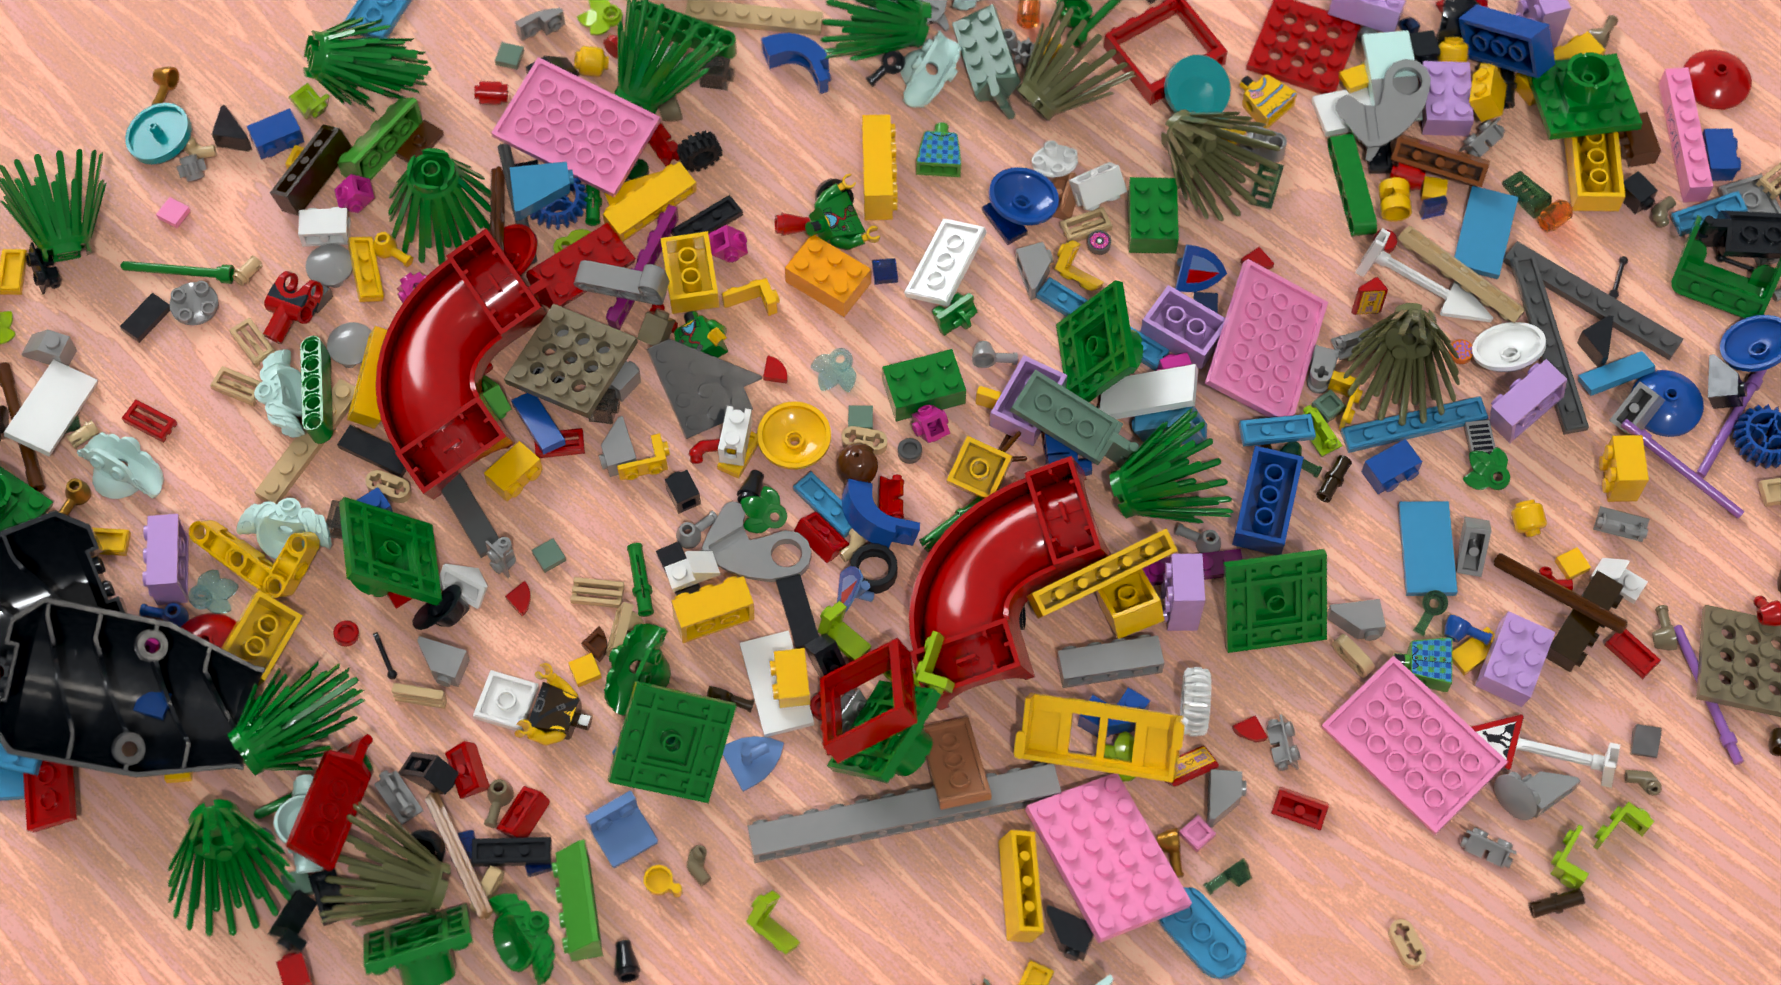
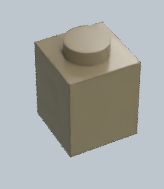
M660 309L647 312L637 339L652 346L669 340L676 320L670 318L668 312Z

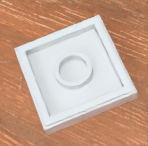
M490 670L473 718L514 731H523V727L516 725V723L520 720L528 719L539 690V684Z

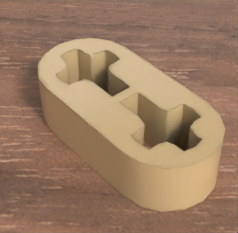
M850 426L842 432V445L846 448V446L853 443L867 444L874 449L873 453L875 455H880L887 449V436L879 430ZM851 435L856 436L854 442H849ZM875 439L880 440L878 446H873Z
M381 470L371 471L366 476L365 482L369 492L378 487L387 500L395 503H405L411 497L410 484L403 478ZM381 479L382 484H377L375 487L373 481L377 482ZM403 487L405 492H399L397 495L395 489L399 490Z
M1342 634L1332 642L1335 652L1360 677L1365 678L1375 669L1372 660L1347 635Z
M494 866L489 867L481 881L488 900L496 895L505 874L503 870ZM471 902V904H470V911L476 913V911H475V909H474V907H473V904H472V902Z
M1404 919L1394 921L1388 930L1389 939L1401 963L1408 969H1418L1426 959L1425 949L1410 922ZM1397 927L1407 931L1404 936L1406 942L1401 935L1396 936ZM1408 947L1413 954H1419L1417 962L1414 959L1407 958L1410 953Z

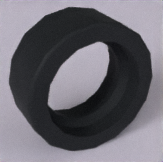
M867 544L860 547L853 554L850 564L859 568L861 562L869 557L884 559L889 566L888 574L884 578L868 580L863 577L862 580L870 584V588L867 591L880 594L887 591L896 581L898 573L897 559L887 546Z

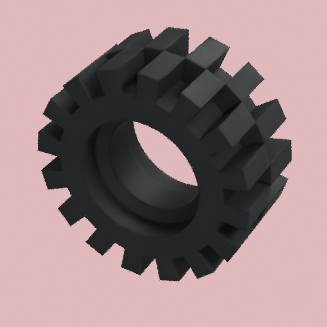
M702 131L701 134L695 132V136L689 135V139H683V144H679L677 154L687 171L690 170V172H694L695 169L699 172L701 168L705 170L708 169V165H715L714 161L718 162L723 152L715 134L711 131L708 133L707 131Z

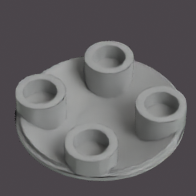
M326 244L316 248L311 252L306 261L308 277L311 280L320 282L323 286H331L333 288L342 286L353 270L349 251L337 244Z
M205 281L186 283L171 291L170 311L177 321L185 325L203 324L209 321L218 309L217 294Z
M356 322L338 326L331 332L327 341L329 355L334 361L346 368H353L357 364L362 363L371 330L367 326Z
M1511 771L1509 774L1501 775L1495 780L1494 791L1496 798L1509 814L1520 820H1530L1536 815L1537 805L1541 802V798L1536 791L1531 790L1522 781L1521 776L1517 772Z

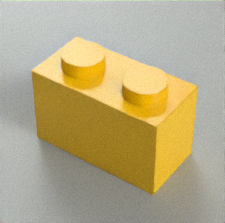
M1495 65L1473 72L1469 103L1481 122L1503 115L1507 84Z
M519 441L484 472L487 485L508 502L512 497H517L526 484L536 480L543 469L540 458Z
M805 649L774 651V660L770 661L771 676H776L777 684H772L774 700L779 699L780 708L810 705Z

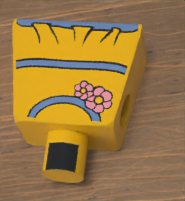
M1264 75L1257 82L1249 76H1245L1239 84V87L1245 91L1242 101L1243 108L1255 122L1266 124L1263 128L1268 129L1295 106L1297 92L1269 75Z

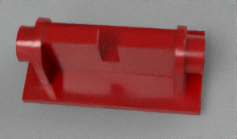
M659 123L648 144L667 167L672 160H680L677 154L678 144L675 140L668 141L671 140L672 136L666 130L663 123Z
M893 475L892 479L880 476L879 509L891 517L903 519V500L899 499V497L904 495L905 481L901 475Z

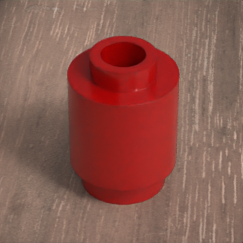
M479 81V85H475L474 98L479 99V104L502 105V103H507L508 84H502V82Z
M1399 162L1398 166L1393 165L1389 178L1406 179L1409 182L1410 190L1414 191V189H1421L1426 172L1420 171V168Z

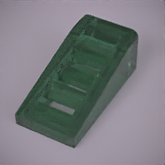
M1262 164L1259 165L1257 175L1267 181L1274 182V184L1268 188V190H1272L1270 194L1257 190L1258 187H1264L1254 182L1251 195L1254 198L1256 195L1269 198V202L1256 199L1257 203L1255 206L1269 210L1272 209L1284 165L1278 164L1277 170ZM1265 171L1268 173L1275 174L1276 177L1274 178L1271 176L1262 174V172Z
M1519 171L1502 182V186L1512 196L1518 197L1517 202L1534 219L1552 207V195L1523 172ZM1520 182L1523 183V184L1519 185L1518 187L1515 186V185H1517V184L1520 183Z

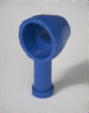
M170 603L165 609L151 607L147 604H142L140 607V616L160 618L179 627L189 620L187 610L180 604ZM177 610L176 614L170 615L171 611Z
M1449 615L1447 618L1444 632L1446 638H1452V641L1459 642L1468 635L1484 642L1487 646L1491 642L1493 634L1473 627L1468 621L1456 615Z

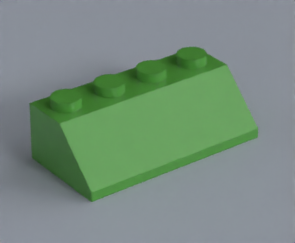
M414 97L398 99L387 108L385 114L379 120L372 123L370 129L363 136H360L354 146L348 152L343 153L337 162L342 176L347 178L350 174L368 178L371 181L423 122L417 99Z
M583 839L556 852L557 862L552 863L554 878H559L560 887L555 888L557 903H562L563 912L559 913L560 927L566 928L567 937L562 938L564 954L569 953L571 961L603 956L590 858L585 840Z

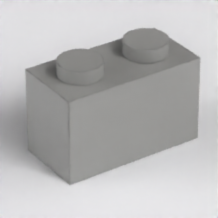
M1639 382L1609 421L1628 435H1631L1620 426L1623 421L1628 419L1639 429L1643 430L1666 400L1645 384Z

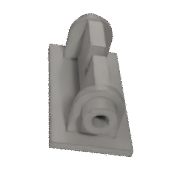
M1499 117L1492 122L1489 119L1478 127L1480 131L1477 134L1472 133L1463 141L1465 145L1459 151L1462 152L1466 149L1468 154L1481 158L1490 149L1485 141L1492 147L1504 137L1505 129L1496 124L1501 118Z
M1369 328L1331 339L1334 349L1339 351V360L1349 358L1353 354L1351 352L1353 347L1371 334L1369 333L1365 337L1359 338Z
M1600 506L1593 530L1643 542V539L1647 537V526L1650 519Z
M501 537L493 544L485 541L488 550L486 554L491 560L490 566L496 573H503L509 578L508 569L516 562L511 540L507 537Z
M859 689L857 691L850 690L844 693V696L841 698L843 733L849 731L867 702Z
M1281 714L1279 715L1280 722L1277 719L1270 720L1266 727L1270 744L1280 743L1279 747L1271 749L1274 765L1278 767L1279 771L1287 770L1288 765H1292L1298 770L1297 761L1301 758L1297 745L1293 744L1292 736H1295V729L1292 722L1288 721Z
M388 770L380 773V780L374 786L401 825L424 811L396 770L392 773H389Z
M1474 827L1473 831L1466 830L1471 835L1469 839L1464 837L1460 844L1465 852L1467 851L1481 858L1486 849L1490 851L1486 859L1487 861L1501 868H1504V866L1510 867L1513 859L1509 855L1510 853L1515 855L1517 853L1512 849L1513 844L1500 838L1497 842L1488 839L1489 833Z

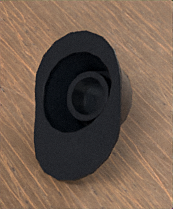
M453 584L441 592L442 600L437 606L430 603L422 606L412 620L414 628L423 630L435 624L440 627L455 625L469 611L468 604L460 597L461 588L459 585Z

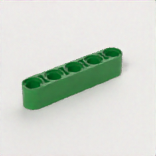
M643 0L636 1L635 12L637 9L641 12ZM649 1L644 27H648L649 21L654 20L659 7L658 4ZM665 7L658 27L662 38L665 37L676 15L680 12ZM683 14V19L671 40L672 42L681 44L694 24L700 23L701 27L691 40L692 45L689 48L695 50L705 39L704 37L714 33V38L706 45L709 49L705 54L718 42H723L721 47H724V49L715 57L727 61L736 56V38L731 31Z
M1350 133L1329 136L1327 141L1328 151L1350 234L1352 237L1376 234L1377 220L1354 135Z
M309 336L302 341L300 346L302 424L315 443L323 444L330 440L333 435L331 360L329 352L320 338Z

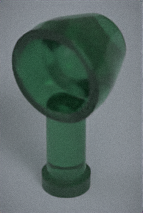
M1288 442L1279 450L1302 456V446L1298 442ZM1303 459L1301 469L1313 474L1317 478L1323 467Z
M1432 590L1423 597L1422 606L1425 611L1417 626L1413 629L1415 633L1424 637L1433 616L1441 615L1446 611L1448 599L1441 591ZM1430 600H1436L1438 607L1435 609L1431 608L1429 605Z
M1244 858L1208 883H1204L1203 886L1208 894L1212 895L1215 890L1228 881L1240 887L1250 880L1252 876L1247 861Z

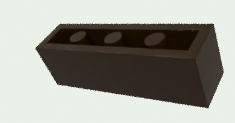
M323 124L270 191L271 196L283 212L299 216V210H305L338 167L337 162L341 155L352 148L340 128Z
M1597 570L1583 592L1582 597L1608 611L1611 607L1617 609L1624 597L1620 595L1624 585ZM1573 609L1552 641L1546 658L1571 673L1574 666L1580 667L1588 654L1584 652L1587 645L1592 648L1600 636L1596 633L1599 626L1605 628V626Z

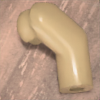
M190 137L187 145L184 147L187 154H196L198 159L217 156L215 145L202 147L196 143L194 137Z
M853 528L849 531V535H851L850 545L839 551V555L844 562L850 560L860 547L865 546L866 539L860 536Z

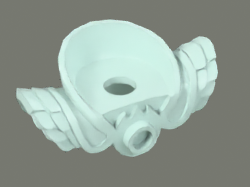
M941 30L938 31L932 40L928 38L922 48L909 52L904 57L905 66L901 71V76L907 86L903 94V101L911 108H921L929 104L941 91L947 80L951 82L958 72L955 68L960 58L962 47L957 42L945 37ZM928 63H932L937 67L936 75H931L927 72L926 65Z
M290 350L275 351L262 362L263 368L260 371L262 382L256 387L254 395L260 403L265 404L268 420L274 426L280 427L282 434L291 438L305 435L303 427L297 417H302L301 373L290 367Z
M101 432L90 439L84 448L77 450L78 456L90 461L94 467L92 483L95 490L102 496L110 499H121L131 496L140 490L153 499L161 493L164 482L163 472L158 463L147 452L140 450V443L135 438L123 437L120 439L115 434L108 435Z
M285 498L279 501L277 505L271 501L264 502L261 505H251L241 515L236 528V532L239 535L256 534L257 542L261 549L275 560L290 535L294 533L313 532L318 536L322 547L329 550L332 547L330 530L324 516L315 514L313 509L301 508L299 501L295 498ZM302 540V546H303V548H304V546H305L304 540Z
M300 775L296 777L293 783L292 798L280 805L275 813L273 823L275 832L285 844L314 776ZM288 848V853H293L296 873H309L324 869Z

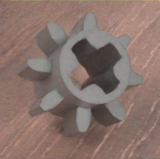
M1030 38L1022 42L1018 40V47L1012 49L1013 55L1016 56L1015 63L1019 64L1021 62L1025 69L1034 47Z
M192 154L179 159L181 165L176 167L180 178L186 177L187 182L204 177L203 170H206L207 167L203 158L198 159L196 154Z

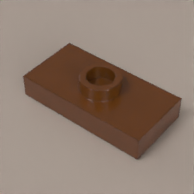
M424 119L396 151L397 157L407 163L413 155L417 158L423 154L422 150L433 148L444 136L443 130Z

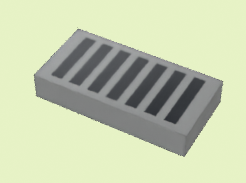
M1490 420L1465 422L1464 429L1469 452L1483 451L1490 455L1492 450L1496 448Z

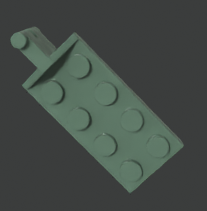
M991 4L953 22L952 25L958 44L962 47L961 53L978 101H996L1008 119H1013L1015 112L1013 111L1009 96L1021 81L997 9L994 4Z
M1036 369L1010 409V412L1096 465H1099L1105 456L1115 462L1117 467L1121 468L1139 448L1136 442H1130L1118 434L1123 423Z

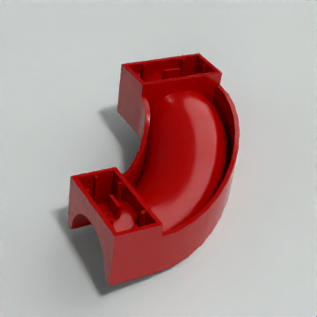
M487 228L446 255L448 259L428 274L410 293L397 311L387 330L377 363V405L387 437L396 451L395 454L421 492L433 500L442 495L443 488L469 466L493 452L508 449L515 444L484 398L482 378L489 363L501 350L541 323L547 314Z
M1072 456L1025 472L1026 478L1003 487L975 504L944 532L923 562L915 581L910 602L909 629L913 648L910 654L916 671L919 662L924 659L926 653L924 647L927 638L931 637L933 631L939 632L944 636L932 674L947 678L955 683L952 693L943 691L937 702V709L949 708V702L954 697L983 684L1004 679L1019 678L1028 680L1034 678L1035 674L1019 624L1021 610L1028 601L1027 596L1111 555L1100 534L1089 504L1084 483L1087 480L1085 472ZM919 682L920 687L928 688V686Z

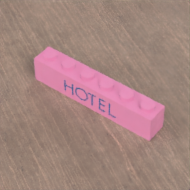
M1665 69L1659 82V89L1682 201H1706L1713 188V182L1689 69Z

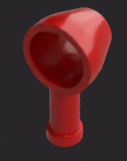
M1762 595L1755 597L1753 603L1759 608L1757 610L1759 623L1767 626H1781V603L1778 600L1768 602Z

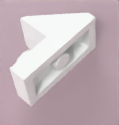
M686 551L687 559L664 567L673 592L721 575L712 551Z
M1602 558L1590 577L1592 580L1598 570L1624 585L1620 595L1624 596L1623 598L1632 604L1636 602L1648 582L1626 569L1630 562L1629 560Z

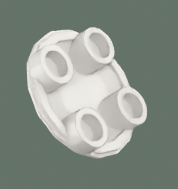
M1047 141L1044 147L1038 150L1032 157V167L1034 170L1050 178L1067 175L1078 164L1077 150L1059 145L1056 141Z

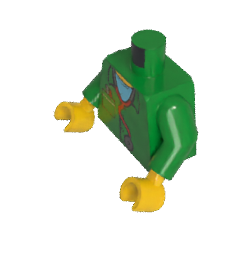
M846 174L840 184L835 183L820 194L814 204L815 210L809 214L811 222L805 225L809 236L817 234L822 240L843 250H850L864 245L865 241L876 243L880 240V235L876 237L869 235L871 232L878 230L877 226L869 227L867 234L862 235L865 233V230L847 191L842 192L844 189H852L855 186L856 182L852 185L845 183V179L852 174Z
M695 311L687 312L684 315L686 324L677 328L674 332L676 342L716 358L729 352L723 341L727 339V328L714 319L709 320L703 315L698 316V313Z

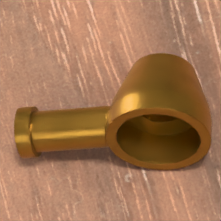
M171 66L157 68L153 72V81L160 87L155 99L151 103L152 105L164 103L168 91L174 90L178 85L179 72L177 68Z
M77 478L69 480L65 489L67 500L59 512L69 515L75 505L85 504L91 497L89 485Z
M1171 828L1157 835V843L1164 853L1170 854L1171 867L1176 876L1181 878L1184 877V872H1182L1179 832L1178 828Z

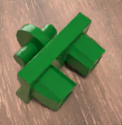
M956 293L949 307L944 308L939 305L933 309V317L938 323L941 334L945 336L959 326H962L964 329H969L972 326L970 319L978 313L972 294L968 293L963 296L960 293Z

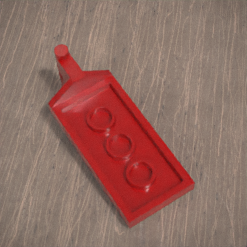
M605 223L526 272V277L530 283L528 288L538 302L550 309L553 304L563 307L588 292L574 286L580 261L587 260L626 268L633 264L636 258L611 226Z
M369 734L340 748L338 752L333 750L324 752L285 845L327 871L335 868L352 823L347 820V815L356 816L357 811L354 809L353 804L358 805V802L361 803L372 776L363 762L367 749L373 742V738Z
M42 760L38 776L23 773L27 831L34 833L77 820L73 766Z

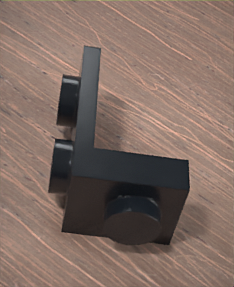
M301 890L294 891L291 899L287 902L268 932V935L277 940L276 944L280 948L288 952L291 949L303 951L308 942L299 937L298 934L315 909L316 901Z

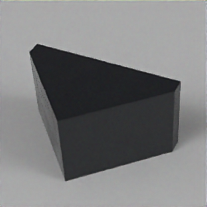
M224 104L220 107L212 131L216 147L251 151L252 147L247 135Z
M1609 315L1583 330L1577 341V344L1597 368L1604 366L1609 357L1614 316Z

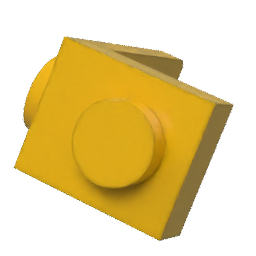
M1074 240L1062 244L1057 253L1059 259L1054 269L1059 271L1062 277L1080 282V285L1087 290L1093 291L1101 288L1104 284L1103 281L1072 265L1081 244Z
M767 278L753 280L747 285L732 287L722 293L724 308L761 297L768 316L777 313V304L780 303V299L776 289H771Z
M1334 371L1327 390L1331 389L1333 392L1350 397L1339 426L1341 430L1345 427L1346 423L1351 424L1355 414L1352 406L1354 403L1359 404L1363 390H1360L1358 387L1354 394L1349 396L1348 390L1356 378L1350 375L1344 379L1345 372Z
M660 433L651 435L655 457L618 465L617 469L620 480H634L642 475H657L668 470L666 456H670L667 441L662 442Z

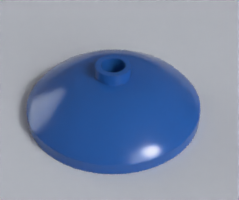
M1015 167L1005 169L993 178L989 187V199L993 208L1005 219L1020 225H1038L1048 221L1055 214L1059 204L1058 192L1053 183L1043 174L1028 168Z
M1756 315L1740 320L1732 325L1725 332L1720 342V353L1725 363L1736 370L1745 372L1763 371L1781 363V318L1773 315Z
M1656 370L1653 373L1642 376L1634 384L1631 392L1639 382H1642L1666 400L1644 427L1651 433L1665 437L1681 436L1690 432L1700 421L1704 410L1703 397L1697 386L1686 376L1674 371Z

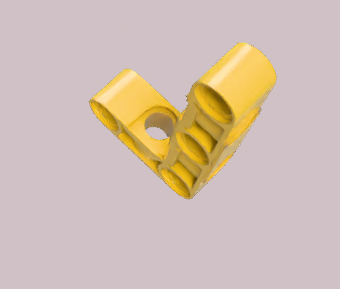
M195 521L188 530L189 537L194 543L249 584L272 598L293 595L320 546L319 538L315 533H294L290 535L273 564L265 558L264 554L246 541L235 537L228 532V528H225L217 521ZM302 540H304L305 542L304 548L302 546Z

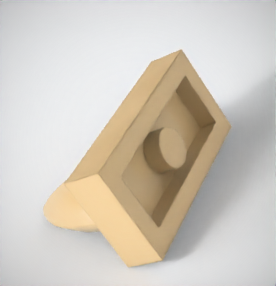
M624 602L616 609L605 653L606 656H610L613 648L623 645L627 631L631 632L635 625L645 624L643 619L632 611L634 605Z

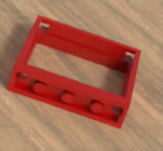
M1164 0L1163 3L1156 7L1148 8L1143 14L1129 18L1121 26L1111 28V31L1105 34L1104 49L1107 52L1111 49L1116 50V54L1112 59L1117 65L1122 62L1128 63V66L1123 68L1122 71L1124 74L1129 71L1135 72L1133 75L1136 76L1129 80L1150 106L1165 98L1164 86L1166 76L1150 84L1120 47L1124 42L1177 14L1208 52L1205 56L1216 60L1221 66L1226 64L1227 49L1186 0Z
M898 638L820 678L819 695L821 698L820 713L822 715L820 727L823 733V742L821 744L826 750V755H831L837 763L918 723L912 658L909 650ZM891 670L894 708L843 733L840 696Z

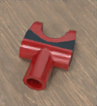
M290 271L281 273L264 301L265 309L274 314L262 335L278 344H282L294 321L302 324L310 322L323 296V286L320 282L309 280L297 291L298 276ZM288 277H290V278H291L290 283H289V285L286 287V286H285L286 279H287ZM313 286H315L316 291L314 295L311 296V290Z

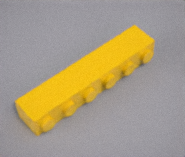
M1166 528L1028 595L1027 598L1037 619L1178 550Z

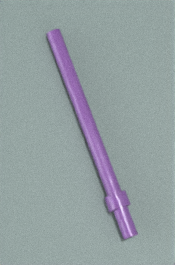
M1767 370L1754 372V374L1748 377L1746 381L1747 397H1743V406L1733 408L1696 472L1700 477L1705 478L1752 395L1761 387L1763 383L1762 378Z
M1628 419L1623 421L1620 426L1629 434L1642 435L1643 443L1648 449L1737 519L1742 516L1744 511L1653 440L1651 438L1652 435L1645 429H1639Z
M1677 625L1674 627L1676 639L1697 683L1699 662L1682 625ZM1705 701L1721 735L1719 739L1723 748H1727L1734 765L1743 763L1744 760L1736 745L1738 743L1734 732H1730L1718 704Z

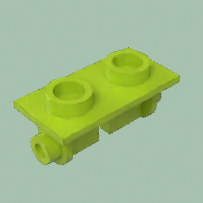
M1308 405L1303 409L1304 414L1302 415H1312L1316 437L1310 441L1321 457L1343 446L1316 407Z

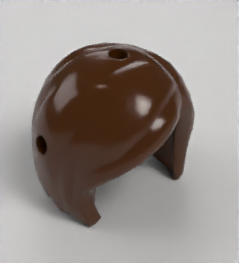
M853 443L846 446L839 453L836 461L837 474L845 485L848 479L868 483L873 481L878 470L877 457L873 453L874 449L867 444Z

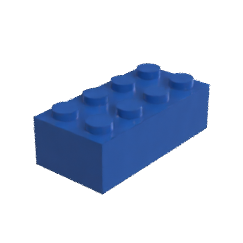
M1475 5L1459 18L1463 42L1469 46V59L1492 64L1535 78H1539L1556 64L1550 25L1547 23L1480 5Z
M1255 446L1232 543L1233 546L1272 555L1282 554L1303 456Z

